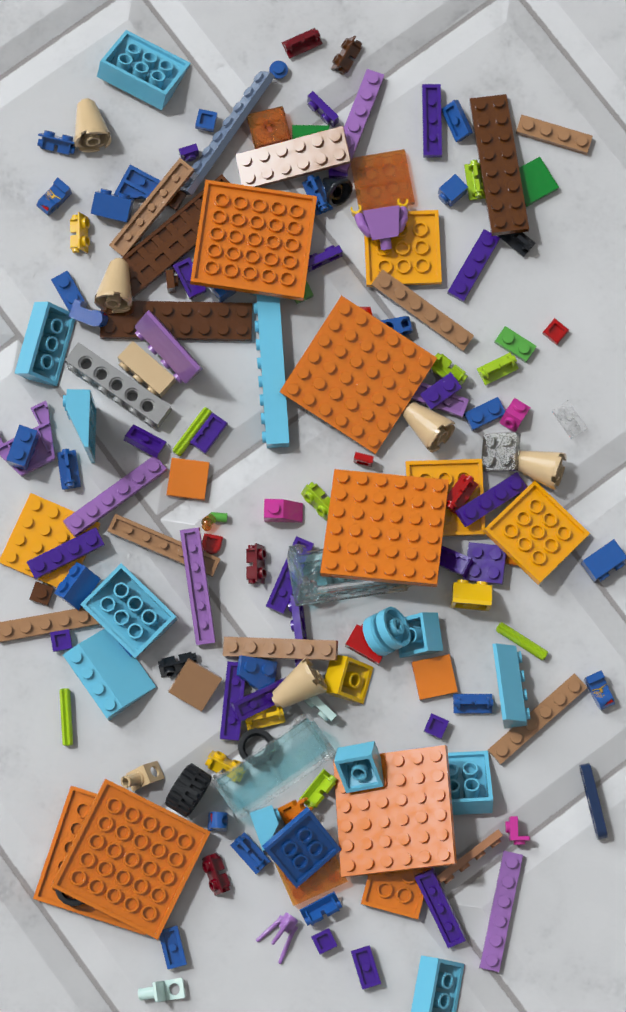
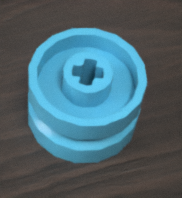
M394 607L385 608L365 618L363 622L365 640L372 651L379 656H386L408 645L411 640V632L406 618Z

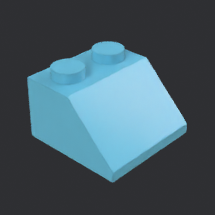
M422 612L405 617L410 628L411 640L408 645L398 649L399 658L428 655L443 651L438 613Z
M375 741L337 748L334 763L346 793L384 786L381 757Z
M272 805L250 813L261 847L276 834L279 827L278 821H281L278 809H273Z

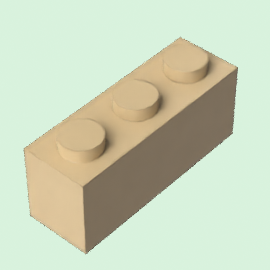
M134 341L118 356V361L120 362L118 365L125 372L129 370L134 375L133 379L140 385L142 383L148 387L147 390L159 398H162L176 383L175 377Z

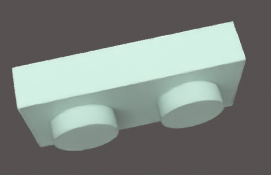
M317 696L304 700L309 707L313 708L315 706L320 711L318 715L325 722L327 720L332 722L337 717Z

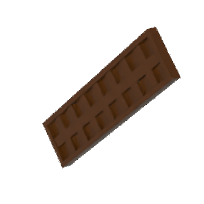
M507 95L470 98L469 103L491 236L529 232Z
M223 174L214 180L230 183ZM204 189L122 257L129 264L132 298H135L196 246Z
M132 301V307L124 313H113V309L106 308V311L101 309V311L108 315V322L104 327H100V339H140L135 334L137 331L135 325L148 310L161 321L177 340L251 341L252 303Z

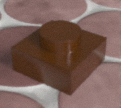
M179 190L167 206L177 211L187 195Z
M173 269L166 270L168 293H176L175 287L179 286L178 275H174Z
M36 581L29 600L48 606L55 588Z

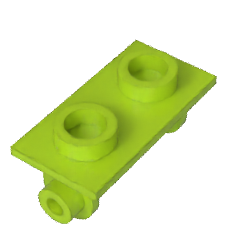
M471 160L470 164L464 165L469 201L485 199L480 163L477 160Z
M437 353L435 355L437 359L431 367L433 372L442 378L451 372L459 384L462 385L468 377L466 372L456 364L451 369L449 366L452 361L444 356V354Z
M507 353L477 368V371L484 384L487 385L519 368L516 364V357L512 356L511 353Z
M311 482L305 486L301 495L307 503H310L315 508L318 515L327 521L330 497L327 496L323 500L321 497L325 495V492L317 483Z
M323 768L299 800L307 797L308 800L304 804L308 808H317L324 799L323 794L329 793L333 786L336 785L337 779Z

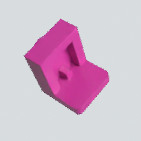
M514 398L501 418L500 424L516 432L531 407Z
M510 816L508 821H505V833H509V841H514V845H525V841H530V836H518V816Z

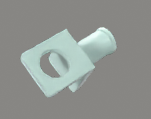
M183 978L157 981L152 983V987L138 989L140 1001L155 998V1002L186 997ZM173 983L179 985L180 991L177 995H173L170 992V986Z

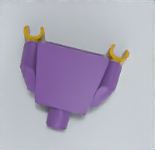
M398 198L396 206L363 211L361 205H358V211H353L351 207V214L355 218L360 231L366 237L371 238V240L380 239L381 250L392 249L391 237L399 236V233L403 232L408 221V199H406L405 204H401Z

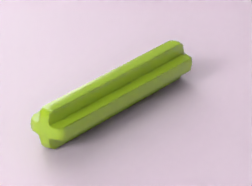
M204 407L173 448L174 454L181 456L190 445V441L211 415L212 411Z
M500 622L497 626L496 631L540 660L546 658L548 651L503 622Z
M62 688L59 690L62 744L64 746L73 745L71 695L69 688Z

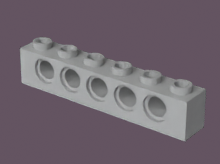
M79 342L65 359L66 365H68L66 368L74 374L77 372L81 374L85 382L90 385L92 383L97 385V389L102 394H110L114 397V402L120 406L123 404L127 406L131 414L136 417L140 415L144 418V422L152 428L153 426L159 428L172 411L169 404ZM90 362L92 365L89 369H83V363ZM99 373L107 374L105 379H97ZM116 383L122 384V388L118 391L112 389ZM130 394L138 395L135 401L128 400ZM150 404L153 406V409L150 412H145L143 410L145 405Z

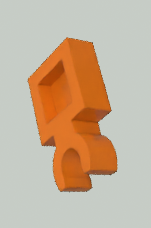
M307 797L302 798L298 802L295 799L278 808L285 825L306 808L304 802L308 800Z

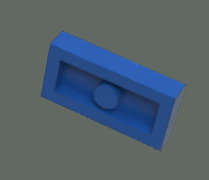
M453 100L441 109L455 142H461L473 133L459 100Z
M68 271L51 279L69 312L75 299L85 301Z
M496 397L465 412L464 416L471 430L474 431L503 417L505 409L500 399Z
M178 926L163 929L159 937L167 970L187 965Z

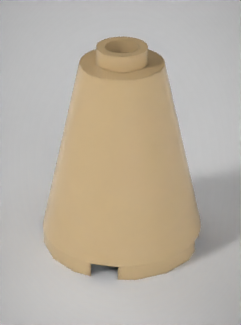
M85 98L77 104L74 144L82 152L100 151L99 148L102 146L108 147L112 138L95 101Z
M115 258L110 261L95 295L94 303L102 310L106 311V308L113 309V313H124L132 307L129 264L122 258Z
M416 402L408 403L403 411L404 419L430 452L439 450L440 447L438 445L441 442L445 444L455 430L454 421Z
M519 450L517 454H513L511 464L514 465L515 470L550 489L556 490V486L560 485L565 470L562 461H566L567 457L562 452Z
M303 659L272 692L273 697L271 698L277 707L285 708L327 691L324 679L318 670L315 671L314 668H311L313 663L309 659Z

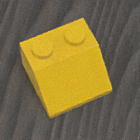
M462 579L453 582L450 608L490 610L492 606V585H488V582L477 581L476 584H471L468 580Z
M338 655L337 661H329L324 679L327 691L324 693L364 704L373 667L351 657Z

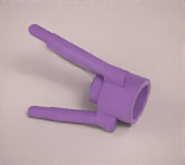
M286 912L284 916L280 915L256 941L262 940L277 925H279L280 930L272 940V945L277 942L284 931L286 933L290 931L278 961L279 964H282L293 935L298 929L296 925L299 921Z

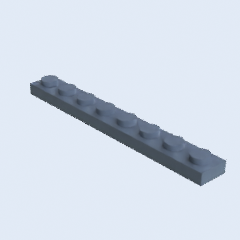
M260 71L256 74L251 86L244 91V96L240 102L235 104L233 112L223 121V126L214 134L212 142L203 150L200 159L193 164L192 168L195 169V172L182 186L180 191L186 195H193L275 76L271 72Z

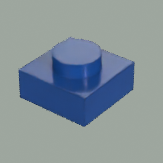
M199 109L195 129L214 132L217 112Z

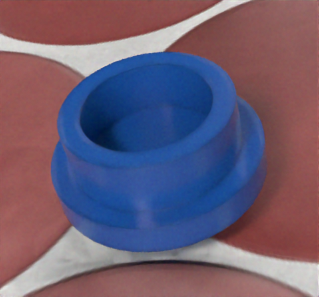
M274 61L270 65L269 72L275 76V79H282L287 75L288 67L283 61Z

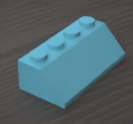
M34 302L14 374L28 380L57 386L75 319L69 317V311L50 302Z
M492 644L504 729L527 726L530 712L529 708H525L524 701H527L528 698L527 691L522 689L521 683L525 682L524 670L519 669V663H523L521 651L517 652L515 645Z
M421 955L411 1012H456L464 964Z

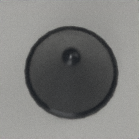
M323 178L322 182L328 204L339 206L345 203L353 190L351 181L345 178Z

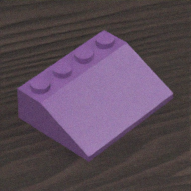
M148 310L135 325L137 330L135 334L141 341L145 339L150 344L148 348L154 355L158 353L162 357L160 362L167 369L171 367L175 372L173 376L180 384L182 382L187 384L203 370L151 311Z

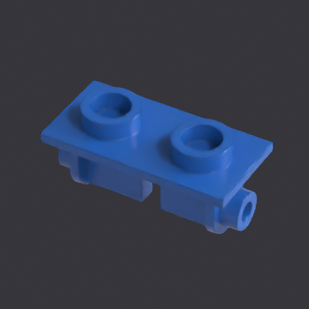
M44 130V133L38 134V136H42V139H38L37 146H40L41 149L54 151L55 145H58V153L67 155L75 153L73 136L62 135V137L55 136V132Z
M308 176L307 180L302 182V185L307 195L317 196L315 215L317 216L332 210L333 207L326 200L325 189L320 177Z
M62 449V452L57 453L62 490L81 487L76 450Z
M453 694V713H492V694Z
M245 832L238 836L230 845L255 874H258L271 862Z
M332 892L299 911L307 926L310 924L313 926L324 919V914L328 917L337 911L339 912L342 905L335 892Z

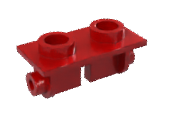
M462 474L447 495L446 508L456 514L455 511L465 505L479 485L472 476Z

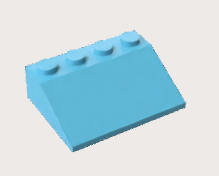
M125 30L101 59L97 77L162 110L173 96L191 63Z
M67 389L66 395H63V407H65L67 416L72 421L91 463H95L97 407L90 390Z
M122 563L80 604L135 659L178 620Z
M106 629L99 631L63 654V657L108 721L156 688L139 661L133 656L130 657Z
M488 751L448 753L453 815L493 813V793Z

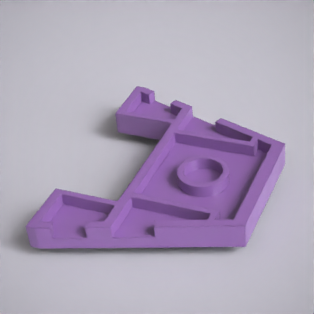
M46 400L31 407L39 426L33 429L39 432L40 437L27 471L11 466L21 477L56 460ZM0 438V457L5 461L14 438L5 443Z

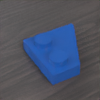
M129 165L114 195L125 193L129 194L131 199H147L161 180Z
M243 655L239 656L237 676L247 681L251 687L259 690L275 682L276 661Z

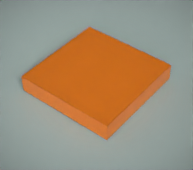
M171 458L166 495L205 501L210 462Z
M450 654L411 662L419 700L458 692Z

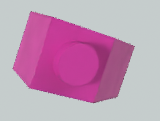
M264 499V522L302 523L303 503L285 499Z

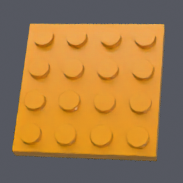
M438 210L408 211V221L403 232L399 233L397 237H391L392 249L381 250L380 239L371 240V238L364 235L366 287H373L371 284L382 269L405 286L442 284Z
M482 459L405 462L406 476L449 480L448 494L462 474L472 476L479 485L465 504L484 493ZM446 508L443 537L485 535L483 532L485 528V515L469 526L464 527L459 517Z
M535 480L483 530L537 585L590 534Z
M30 493L0 557V564L34 578L27 561L75 538L63 523V520L72 515L74 511ZM99 522L94 523L92 526H90L89 528H87L85 531H83V532L80 533L79 535H81V534H83V533H85V532H87V531H89V530H91V529H93V528H95V527L97 528V530H99V527H100L101 523H99ZM87 555L37 580L57 588L59 583L69 573L70 568L76 562L83 564Z

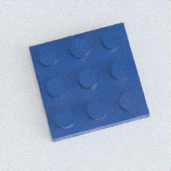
M308 807L262 845L296 889L341 850Z

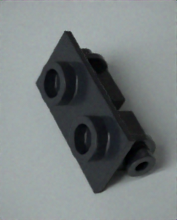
M523 232L497 235L523 257L536 244Z
M196 652L179 654V661L175 660V656L161 658V661H158L161 678L173 677L179 674L188 658L198 663Z

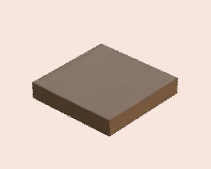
M188 658L168 692L202 711L221 682L222 677Z

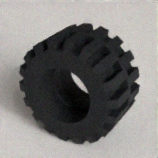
M193 763L187 765L168 793L165 805L183 817L189 816L209 787L212 776Z

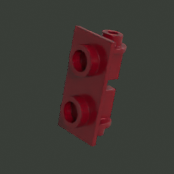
M315 28L281 42L289 59L323 44L320 39V33Z
M257 543L255 545H248V549H246V563H253V566L246 567V580H248V584H256V582L265 584L267 576L265 546Z
M214 853L202 858V868L208 875L209 887L214 892V895L229 891L231 884L227 873L219 874V871L225 869L221 856H218V853Z

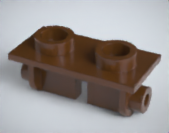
M356 36L346 38L343 41L340 54L338 53L332 60L333 66L331 70L338 68V72L342 75L349 72L354 62L349 59V56L356 59L362 49V43L358 40L354 41Z

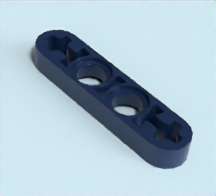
M590 763L579 765L581 778L597 840L608 838Z

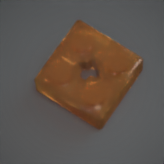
M283 106L251 113L247 116L255 149L291 140ZM270 126L272 128V131L269 132L267 127Z

